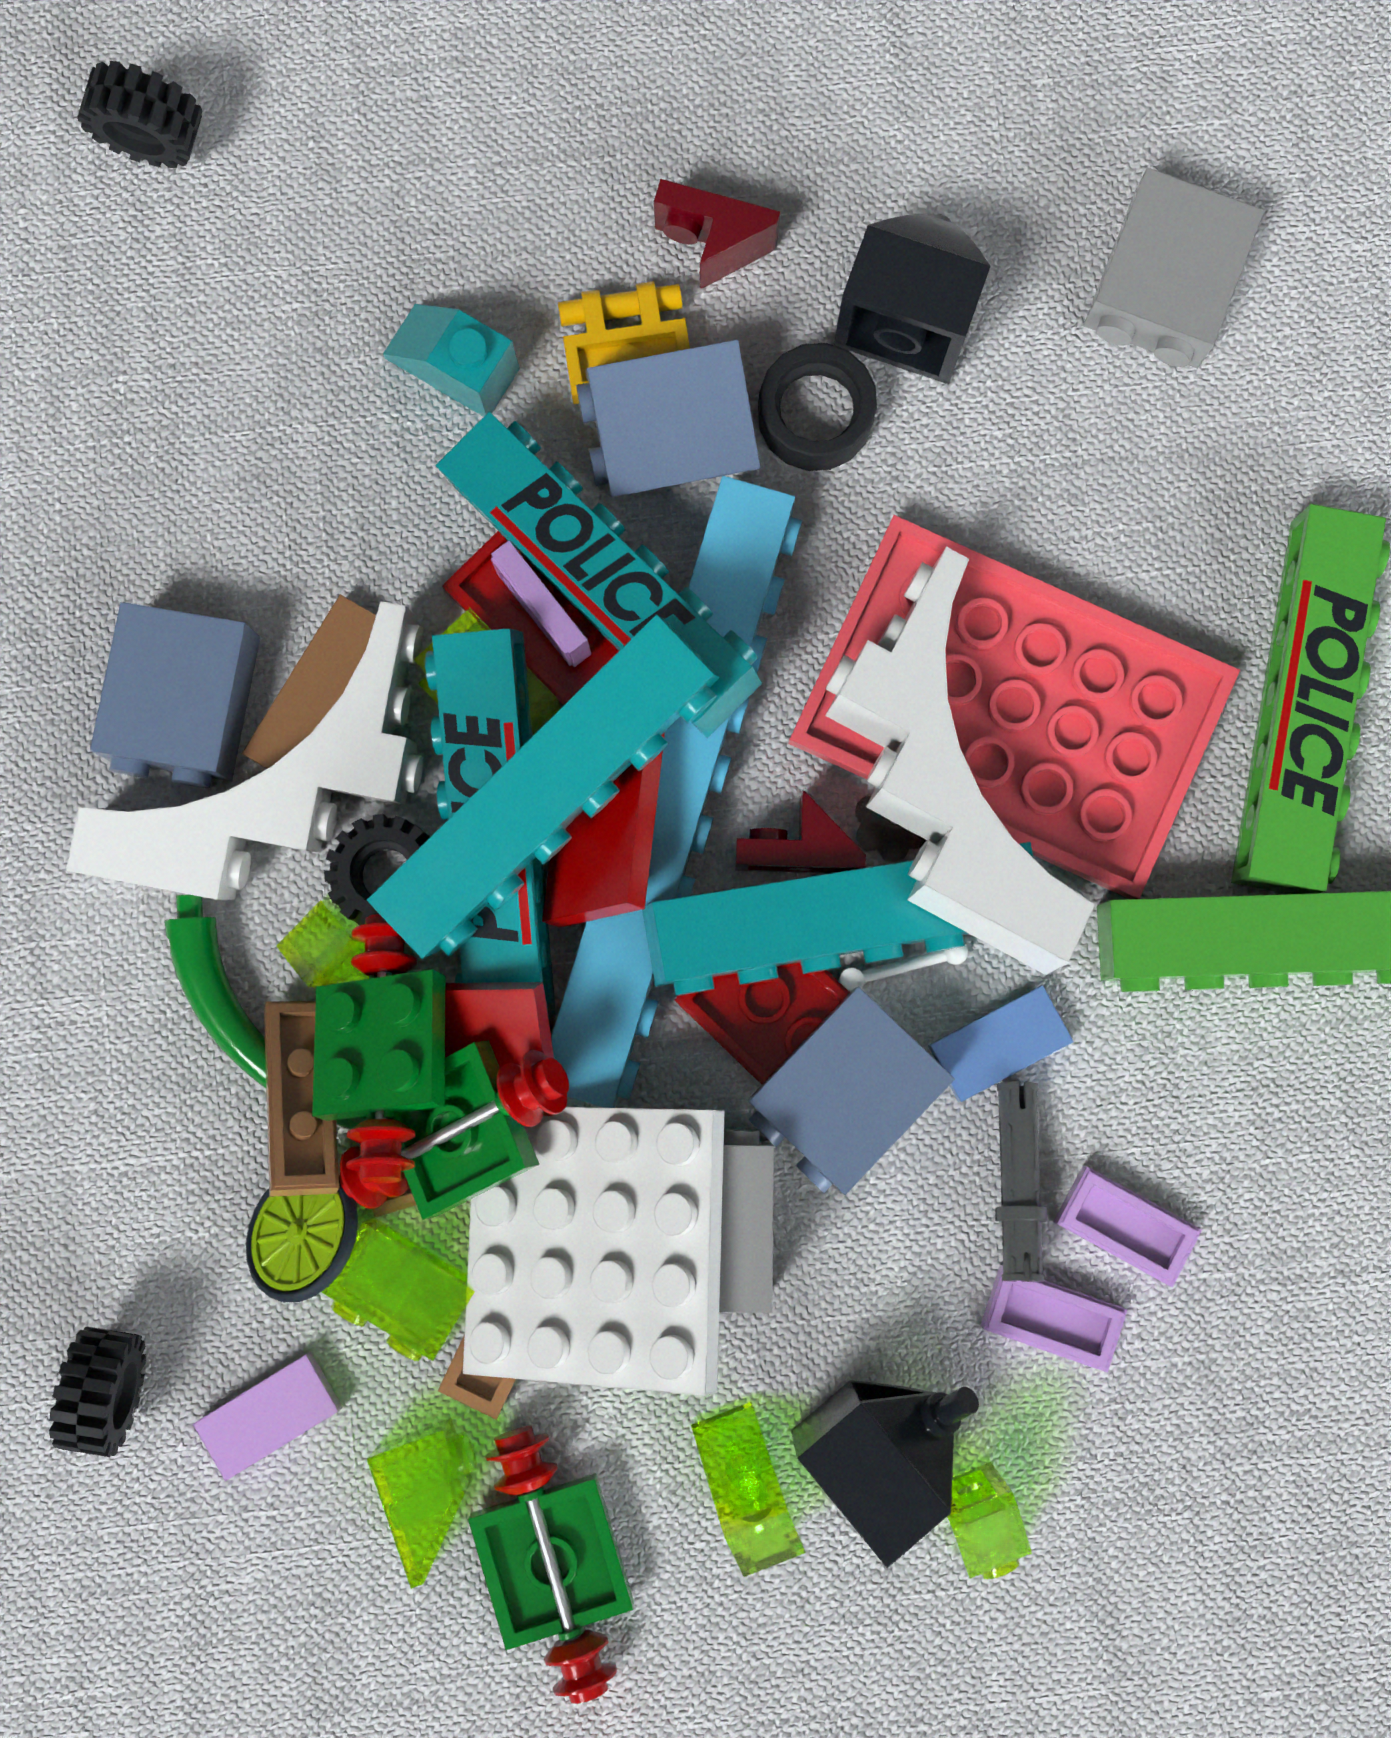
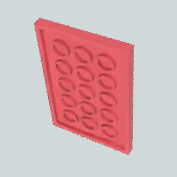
M893 515L788 744L862 778H868L873 765L884 747L825 716L836 696L827 691L826 686L843 655L855 660L868 640L878 645L895 614L905 619L913 601L904 597V593L922 562L933 567L947 546L969 558L952 603L945 648L948 702L960 749L982 796L1018 844L1031 842L1033 856L1123 897L1140 899L1240 669Z

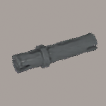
M1019 1081L997 1083L1001 1207L995 1208V1221L1002 1222V1281L1007 1282L1045 1281L1042 1263L1041 1222L1048 1221L1047 1207H1041L1037 1108V1091L1039 1088L1038 1083L1024 1082V1086H1019Z

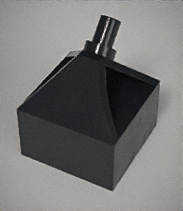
M925 214L904 215L869 224L842 295L834 346L949 385L991 267L971 238L960 227L952 223L947 216L942 214L935 216Z
M850 1380L791 1430L797 1459L886 1568H889L951 1514L954 1432L959 1429L962 1419L977 1412L979 1401L974 1391L968 1387H961L950 1394L904 1386Z

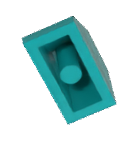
M415 304L383 353L386 360L483 417L489 411L491 413L494 411L520 370L512 340L459 309Z

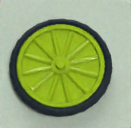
M340 1175L337 1194L269 1197L268 1188L255 1207L248 1226L246 1260L251 1277L257 1287L268 1297L283 1303L307 1300L329 1287L342 1272L350 1258L356 1241L358 1214L356 1201L349 1197L341 1186Z

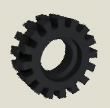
M110 61L109 66L104 62H99L96 64V67H92L77 118L79 122H82L81 128L85 132L93 133L92 139L99 144H110L109 150L120 154L122 151L130 154L129 159L139 163L142 158L146 159L151 166L161 167V163H163L168 168H177L178 164L185 166L188 160H190L202 118V108L200 105L195 104L196 99L192 94L181 93L182 86L174 81L169 84L163 82V75L152 71L151 75L142 73L141 66L130 63L129 69H126L120 61Z
M384 814L373 815V820L369 821L361 818L352 823L354 828L350 832L346 833L342 830L335 838L339 841L335 851L328 850L326 860L331 862L330 871L324 870L325 882L330 884L332 890L328 892L332 903L340 907L341 911L339 912L347 919L358 923V925H364L366 917L379 914L367 901L372 895L366 889L363 882V869L367 860L375 853L383 850L397 851L408 860L430 838L420 827L412 824L405 818L396 815L394 818H389Z
M89 1326L84 1327V1330H79L76 1334L75 1342H71L67 1349V1362L62 1361L58 1372L61 1375L59 1386H54L52 1398H56V1403L50 1409L49 1421L54 1422L49 1430L50 1438L53 1439L52 1445L54 1448L104 1457L115 1456L118 1453V1446L122 1447L126 1440V1430H130L134 1421L132 1413L134 1408L138 1409L140 1397H137L139 1387L143 1386L145 1374H141V1370L146 1364V1354H143L146 1346L145 1341L141 1340V1335Z

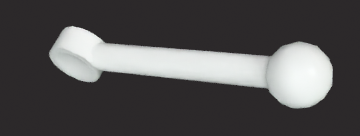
M965 944L963 947L931 952L862 971L855 967H847L840 972L839 982L851 992L856 987L862 988L866 982L947 961L950 964L959 965L967 959L968 948Z

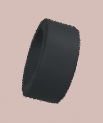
M828 343L802 344L783 353L766 371L759 391V430L768 448L786 464L806 471L831 470L850 461L866 444L877 410L876 385L865 364L848 350ZM822 375L837 380L848 390L853 401V415L850 424L839 436L830 440L811 441L796 436L786 427L781 417L780 402L784 391L793 381L804 376Z

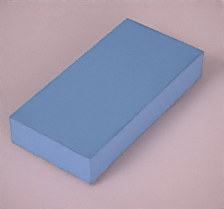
M1041 985L929 1044L928 1047L935 1060L955 1078L949 1086L957 1101L963 1102L1074 1041L1044 986Z

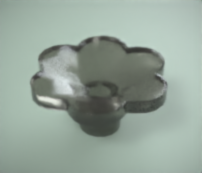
M865 796L857 803L855 817L860 826L856 832V840L862 849L878 851L883 860L895 863L903 860L909 850L920 849L927 841L904 827L891 823L889 819L867 808L866 805L871 796Z

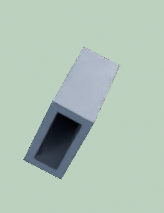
M738 340L590 367L585 371L587 383L576 385L583 423L595 421L600 447L588 449L595 486L607 484L610 497L761 469Z
M120 602L90 751L111 761L110 771L128 776L148 778L149 770L153 768L173 772L171 781L194 787L210 788L212 778L232 782L260 636L245 622Z
M856 987L747 1099L757 1109L748 1120L776 1147L785 1138L790 1141L804 1155L795 1166L823 1193L834 1184L846 1195L947 1089L955 1078L860 987Z

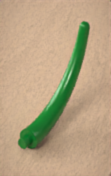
M190 894L176 896L177 919L164 920L166 936L170 942L171 960L183 992L196 1016L218 1046L245 1073L266 1088L265 1037L249 1019L229 983L219 950L216 917H203L201 896ZM366 1116L336 1120V1125L352 1129L360 1122L365 1121Z

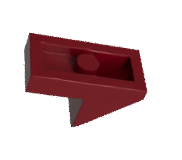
M660 179L654 198L655 229L663 231L668 238L678 243L688 245L696 244L698 241L706 243L700 261V288H704L775 250L778 241L780 211Z
M802 790L799 805V840H787L788 831L784 829L754 828L749 830V839L737 838L735 871L832 874L866 868V854L804 790Z

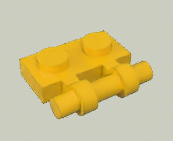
M654 281L636 283V290L600 295L599 289L582 291V298L558 302L562 327L586 323L587 333L563 336L573 404H579L576 385L587 383L585 373L587 368L690 349L685 318L668 321L660 320L659 312L683 309L679 283L655 287ZM640 315L641 325L605 329V320Z

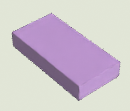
M508 540L491 553L493 557L491 561L497 575L569 666L576 667L589 657L591 651L586 637L512 543Z
M1084 1165L1053 1221L1172 1288L1202 1229Z
M1000 1264L980 1326L984 1330L1108 1373L1127 1309L1047 1280L1044 1282L1002 1281L1003 1265Z
M310 1351L193 1423V1426L223 1479L227 1481L339 1412L343 1407Z

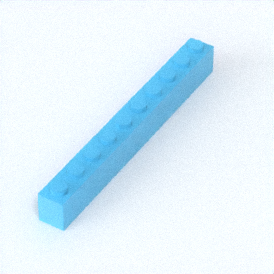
M722 475L688 588L713 613L706 622L716 632L724 637L732 630L755 652L758 659L752 666L755 672L758 673L767 638L757 635L763 612L771 615L776 613L785 582L784 578L774 576L781 554L793 556L803 520L792 517L795 496ZM749 697L708 738L691 722L687 724L681 716L665 731L664 739L668 742V745L663 749L645 907L651 902L688 897L692 894L696 878L685 876L691 852L704 853L714 819L713 817L703 815L710 791L722 793L732 757L721 755L727 732L740 733ZM642 910L586 922L551 1037L554 1059L562 1065L569 1080L567 1097L604 1108H615L618 1097L630 1100L640 1068L639 1062L629 1060L637 1035L649 1037L659 1001L648 998L654 976Z

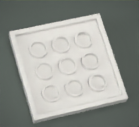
M565 1107L559 1114L543 1116L541 1122L536 1126H524L540 1165L471 1199L463 1374L702 1396L717 1393L724 1111Z

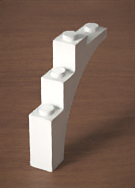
M946 546L933 567L922 562L904 593V597L913 601L905 619L895 614L878 645L868 640L855 660L843 655L826 686V690L836 696L825 716L884 747L866 782L876 786L866 807L927 840L910 867L908 875L917 881L907 900L1047 975L1069 962L1095 904L1050 875L1012 838L982 796L960 749L948 702L945 648L952 603L969 558Z
M380 601L367 648L343 694L312 733L270 768L228 791L181 806L130 812L78 807L66 871L216 900H235L237 889L242 890L245 887L250 872L251 856L249 852H244L247 839L320 853L322 840L330 841L336 824L337 806L330 803L332 791L406 805L408 792L416 793L419 788L423 771V756L416 754L417 743L406 737L394 735L396 725L403 726L409 712L411 693L410 689L403 687L408 662L415 664L421 650L423 631L422 626L415 625L417 616L404 605Z

